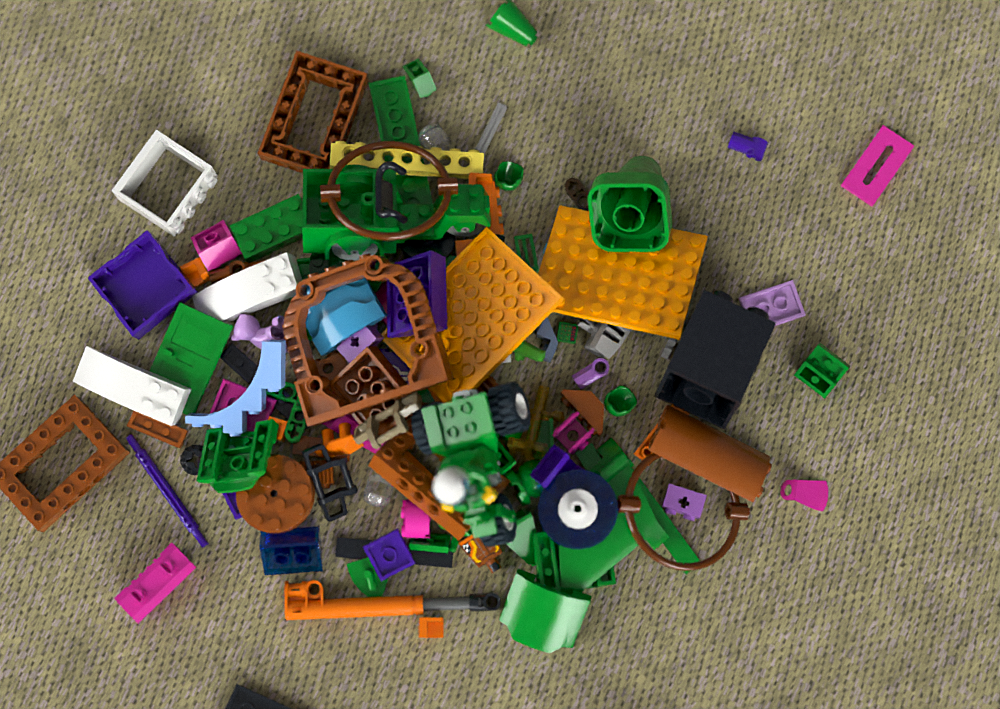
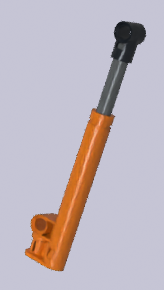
M285 581L284 585L286 620L424 615V611L470 609V612L495 611L501 605L500 597L495 593L443 598H423V595L325 599V588L320 581H302L301 583ZM313 584H318L320 587V591L316 595L310 592V587ZM491 596L496 597L498 600L497 606L493 608L488 607L486 603L487 599Z

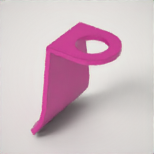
M786 480L781 486L780 494L784 500H795L814 510L823 511L827 505L829 491L826 481ZM790 484L792 487V491L787 496L785 494V488L787 485Z

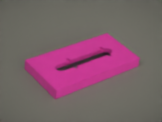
M883 125L841 186L872 207L912 151L914 145ZM892 146L893 151L871 183L865 185L863 180L885 148Z

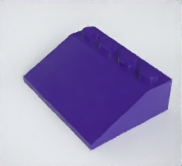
M430 250L396 262V264L411 270L419 278L425 289L437 332L446 330V257ZM387 280V337L414 336L404 299L398 287L390 280Z

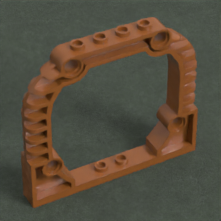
M369 253L359 256L360 260L354 262L353 260L345 261L341 267H328L324 273L319 274V272L309 274L307 279L300 281L296 285L297 295L291 299V303L284 314L283 332L287 351L289 352L290 361L294 369L293 372L297 379L294 384L307 427L316 426L454 379L441 334H438L425 289L419 278L408 268L400 264L391 263L384 256L371 255ZM376 261L380 263L378 270L375 268ZM363 278L372 281L390 280L398 287L404 299L415 336V341L410 345V354L415 358L412 369L407 376L410 384L393 390L391 387L380 390L381 394H367L362 396L363 400L346 405L345 399L337 396L330 390L329 379L326 376L319 375L306 332V318L309 308L321 303L327 291ZM308 286L311 290L309 294L306 292ZM422 344L425 347L424 354L420 353V346ZM317 380H318L319 383H320V388H319V389L316 388V382H317Z

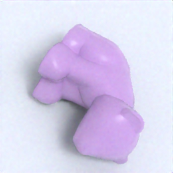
M244 313L240 314L234 326L231 340H247L262 350V341L284 340V317L281 315L274 317L271 326L261 328L255 317Z

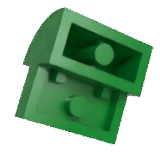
M819 342L794 376L825 399L850 368V365Z

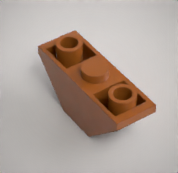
M561 391L560 395L562 398L560 400L566 407L571 406L575 412H579L580 414L577 419L580 422L584 420L588 425L586 427L587 430L590 431L593 428L594 432L592 435L600 437L603 433L604 405L591 391Z

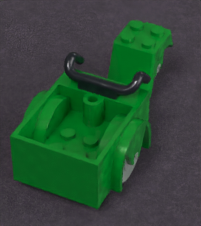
M392 161L384 162L378 169H372L363 165H346L335 183L340 184L341 201H338L337 205L342 213L360 227L385 233L409 230L426 222L438 210L443 195H439L434 204H404L396 188V172L404 176L407 170ZM303 169V253H325V260H329L330 248L341 259L357 261L360 260L359 256L369 253L375 255L378 248L380 256H384V253H396V244L404 243L405 240H439L446 231L455 236L467 237L476 235L486 227L491 226L490 199L483 186L480 184H458V194L451 195L446 212L428 230L401 240H376L361 236L345 227L335 217L328 202L321 203L320 185L328 184V179L333 169Z

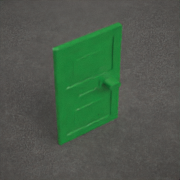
M179 302L150 368V372L191 388L182 412L188 415L196 413L234 326Z

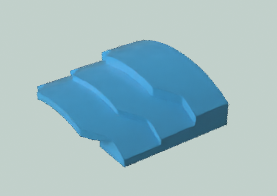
M363 278L327 291L321 303L309 308L306 328L312 336V341L320 355L326 356L340 345L339 343L364 327L373 326L386 318L387 313L367 279ZM309 286L306 289L307 294L311 291Z

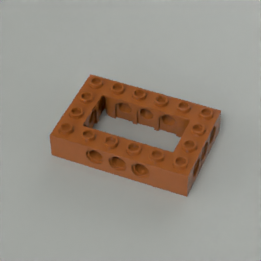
M296 50L258 151L260 159L302 174L303 169H330L331 143L347 141L369 82L367 73ZM310 81L341 90L337 108L333 110L334 116L331 124L326 129L327 134L324 143L320 145L321 156L311 154L308 150L305 152L293 148V145L290 144L286 145Z
M74 394L0 462V490L38 531L44 533L130 452L92 410ZM76 424L98 450L44 500L39 502L40 499L34 496L28 490V485L20 481L15 474H23L28 471V467L38 458L41 459L43 457L42 454L52 445H56L57 441L66 432H70Z
M410 418L407 421L409 430L389 439L374 454L368 466L460 541L471 529V525L464 524V512L443 510L442 501L433 490L434 481L404 457V454L409 449L411 450L416 443ZM434 454L435 456H437V457L439 458V461H440V462H442L443 459H445V457H446V456ZM502 475L501 482L491 488L497 494L503 493L510 481Z

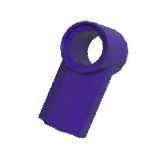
M733 131L727 148L744 153L750 159L751 157L755 158V161H762L768 142L759 137L751 138Z

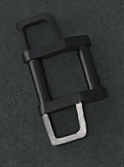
M317 444L303 450L302 455L307 468L306 471L311 476L318 496L317 502L322 509L325 519L328 522H332L345 516L347 508L344 496L353 495L358 492L347 466L348 460L346 455L330 458L325 446L322 444ZM321 449L325 460L311 466L309 454ZM339 466L346 486L325 494L318 473L328 468ZM339 498L341 510L329 516L325 504Z

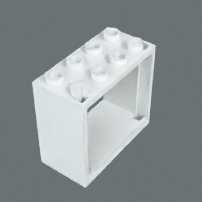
M155 130L112 189V192L121 202L172 236H175L182 232L187 218L193 217L198 203L201 204L205 200L208 189H212L216 185L218 180L216 178L218 176L211 165L158 130ZM166 149L202 172L167 222L131 198Z

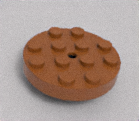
M270 455L266 473L260 476L251 489L236 492L237 507L243 519L253 528L270 534L285 533L302 524L310 514L315 499V488L306 468L296 460L284 455Z

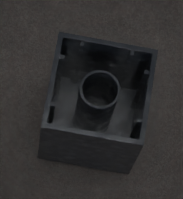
M704 290L654 397L725 430L745 395L776 322L769 320V315L760 308L748 307L745 309L734 304L733 298L723 291L713 290L708 292Z

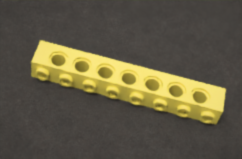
M345 141L331 143L330 169H334L345 154L366 144L363 142L347 144ZM439 147L425 149L439 161L442 159L449 160L450 164L444 167L450 178L469 179V173H483L484 153H480L478 150L461 152L460 149L456 148L449 149V151L442 150ZM401 149L370 151L356 157L347 164L363 165L372 169H378L380 165L386 162L383 160V157L390 155L393 157L392 162L407 170L405 175L441 177L438 170L431 163L426 165L421 162L422 156ZM372 154L374 159L367 161L364 159V156ZM408 156L412 159V161L410 163H404L402 161V158ZM466 160L469 163V165L467 167L460 166L459 161Z

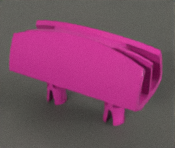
M173 543L160 553L161 556L158 559H154V563L147 566L146 570L140 573L136 580L133 579L129 587H125L114 598L138 624L197 568Z

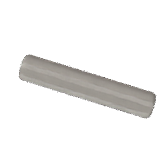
M502 103L497 104L475 150L485 154L507 110L506 105Z

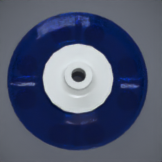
M569 470L554 477L547 487L544 488L539 499L538 514L544 531L554 542L569 549L583 550L600 544L610 535L617 521L618 504L613 489L602 477L587 470ZM580 506L582 509L580 512H575V507Z

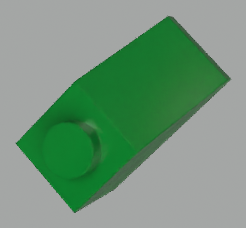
M419 58L402 66L420 98L428 97L437 90L430 72Z
M497 439V461H500L498 472L502 476L516 464V460Z

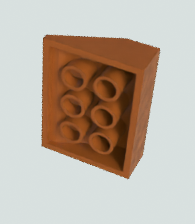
M367 346L330 382V389L334 394L345 399L346 405L363 400L362 396L371 393L378 395L381 394L380 390L391 387L393 390L408 384L377 346ZM403 397L352 413L351 415L360 425L368 417L379 414ZM412 413L406 416L405 419L408 420ZM393 414L379 422V436L397 426Z

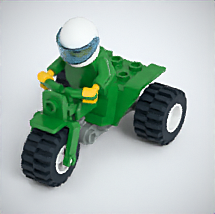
M516 382L491 387L487 395L486 392L479 394L476 389H467L455 392L451 402L442 403L438 401L421 406L419 410L412 413L411 417L415 441L424 454L446 456L440 465L439 473L435 477L432 486V492L435 498L442 503V509L453 512V510L464 512V524L471 525L473 537H479L486 547L514 541L517 531L516 513L506 495L502 493L497 494L491 487L497 486L501 482V476L498 472L500 461H497L496 453L498 452L496 432L501 436L525 431L530 425V408L523 389Z

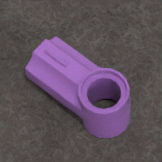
M598 358L592 364L572 375V378L579 389L582 390L601 377H605L609 372V364L605 359ZM599 363L606 366V370L602 373L595 370L596 365Z

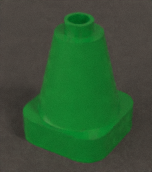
M636 156L631 158L618 172L603 173L594 179L588 195V208L592 238L599 248L609 252H656L667 245L672 229L670 192L668 183L662 177L661 167L654 159L648 156Z

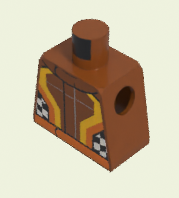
M473 534L458 543L479 568L486 564L491 573L502 568L496 557L502 554L499 545L486 547L479 537L474 538Z

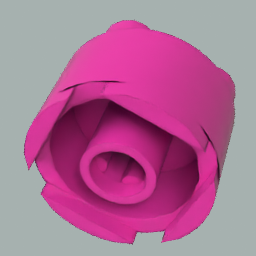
M409 499L403 500V507H401V518L403 519L402 537L430 538L431 529H429L431 517Z

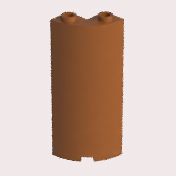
M666 405L659 417L658 428L649 442V451L751 502H754L756 497L759 498L764 489L762 484L772 467L769 455L669 405Z

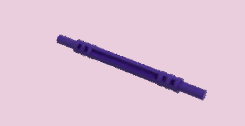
M132 434L129 435L126 440L135 451L136 458L180 518L185 528L194 535L202 548L207 546L209 543L198 529L199 525L164 478L147 451L141 448Z

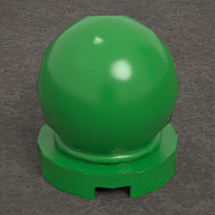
M541 460L525 461L519 466L517 473L509 470L504 474L510 481V487L514 485L518 491V494L515 496L522 506L530 504V497L538 498L548 492L529 476Z

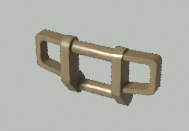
M414 392L394 402V405L379 414L368 417L367 420L355 428L353 440L360 445L369 439L372 447L378 449L384 442L399 433L407 432L409 427L405 417L421 408L422 397L418 392ZM393 414L397 426L379 436V422Z

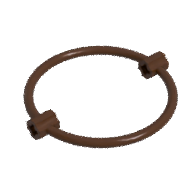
M399 141L374 142L351 151L336 164L330 174L328 184L320 185L321 203L328 202L335 217L345 227L361 236L376 240H401L428 230L442 218L449 206L451 195L458 194L457 177L450 178L443 164L433 154L421 147ZM378 149L406 150L422 156L438 170L441 178H437L438 195H443V199L435 214L415 228L401 232L385 233L372 231L353 223L339 209L337 202L341 201L340 184H335L337 177L350 161L364 153Z
M651 453L635 468L629 479L625 495L618 496L616 501L618 513L626 514V520L633 538L639 547L659 564L675 570L694 571L716 563L733 545L739 531L740 521L748 520L750 508L747 503H740L739 495L729 491L732 502L726 504L724 512L727 520H733L725 543L715 554L707 559L693 563L675 562L661 556L643 539L634 519V514L639 513L641 508L639 496H633L636 483L645 468L661 458V456Z

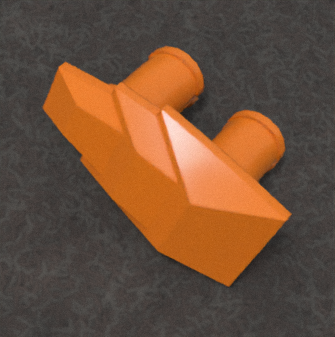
M349 423L338 425L340 436L338 439H334V430L324 429L321 432L323 445L329 457L352 454L364 446L363 443L358 445L353 440L351 424ZM321 449L315 451V454L319 457H324Z

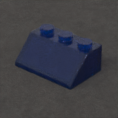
M319 526L295 528L281 534H270L261 531L259 547L264 575L323 571L322 542Z

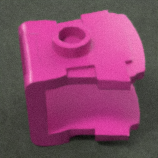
M579 412L572 413L553 431V437H556L572 455L578 449L582 451L589 444L588 440L594 432L593 428L587 432L576 420L580 414ZM570 431L578 433L579 437L576 441H570L567 438V434Z

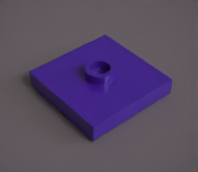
M398 528L363 546L380 581L416 564Z

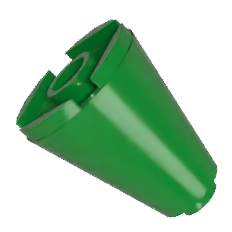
M506 0L508 3L504 2L489 20L492 24L488 22L486 27L524 46L528 44L532 46L538 38L536 36L537 30L513 0Z

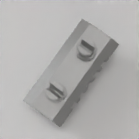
M583 318L580 319L586 324L577 322V326L590 333L584 349L603 359L605 357L610 359L632 330L601 322L596 324L591 320Z

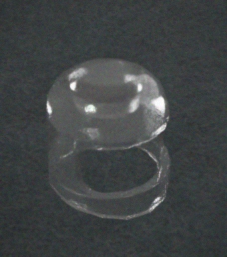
M436 123L423 127L418 136L420 144L424 145L426 149L442 144L441 149L447 150L452 142L444 129Z
M368 475L363 498L371 506L385 507L390 503L394 487L380 475ZM380 482L384 483L382 496L376 494Z

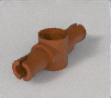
M263 259L251 263L238 260L231 262L230 265L225 266L223 269L209 271L211 283L233 275L237 268L241 267L244 270L266 260Z

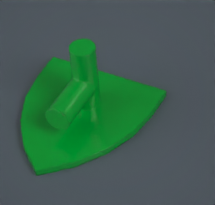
M368 557L346 564L353 583L362 593L368 597H381L383 595L388 578L380 581Z

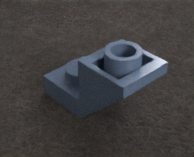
M546 317L535 331L538 332L537 338L550 343L549 345L545 344L543 350L546 351L544 361L551 363L558 347V341L549 319Z

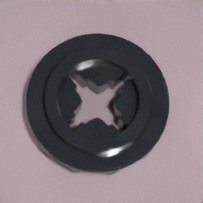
M191 445L185 448L180 455V464L186 473L198 475L200 460H198L197 467L193 462L188 461L193 459L194 454L197 457H201L203 446Z

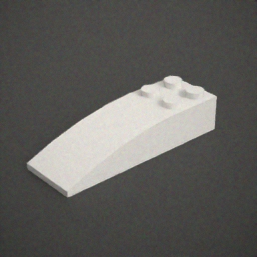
M286 252L220 280L198 292L192 298L196 310L228 323L238 319L240 314L248 315L297 295L296 285L302 281V277L295 256Z
M86 346L73 382L88 390L170 426L179 423L191 392V388L89 346Z

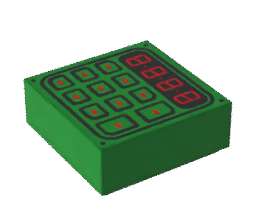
M560 322L557 341L576 344L578 326L576 324Z

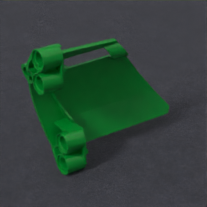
M609 438L596 449L603 458L587 472L586 477L575 489L582 488L596 475L599 476L600 486L591 493L598 509L595 520L585 528L574 529L568 527L559 516L561 592L572 595L573 589L583 592L638 546L629 529L626 514L618 513L616 509L618 496L625 495L634 464L612 438ZM637 481L633 496H639L641 508L639 513L634 514V519L643 539L647 540L655 550L669 539V536L657 522ZM580 506L575 507V512H580L582 508Z

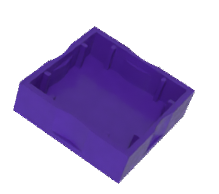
M148 230L126 246L117 257L106 262L88 277V280L102 298L112 306L116 316L128 332L138 340L177 309L179 302L184 304L198 293L160 242Z

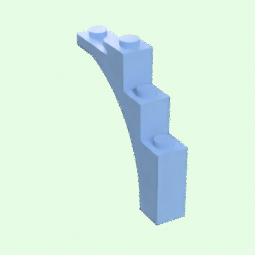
M267 339L262 341L261 358L256 375L250 386L238 400L227 408L214 413H190L185 416V423L192 424V427H203V424H209L211 428H221L223 425V433H229V436H241L242 433L246 432L247 411L248 414H260V411L266 409V388L268 392H279V389L285 387L286 340Z

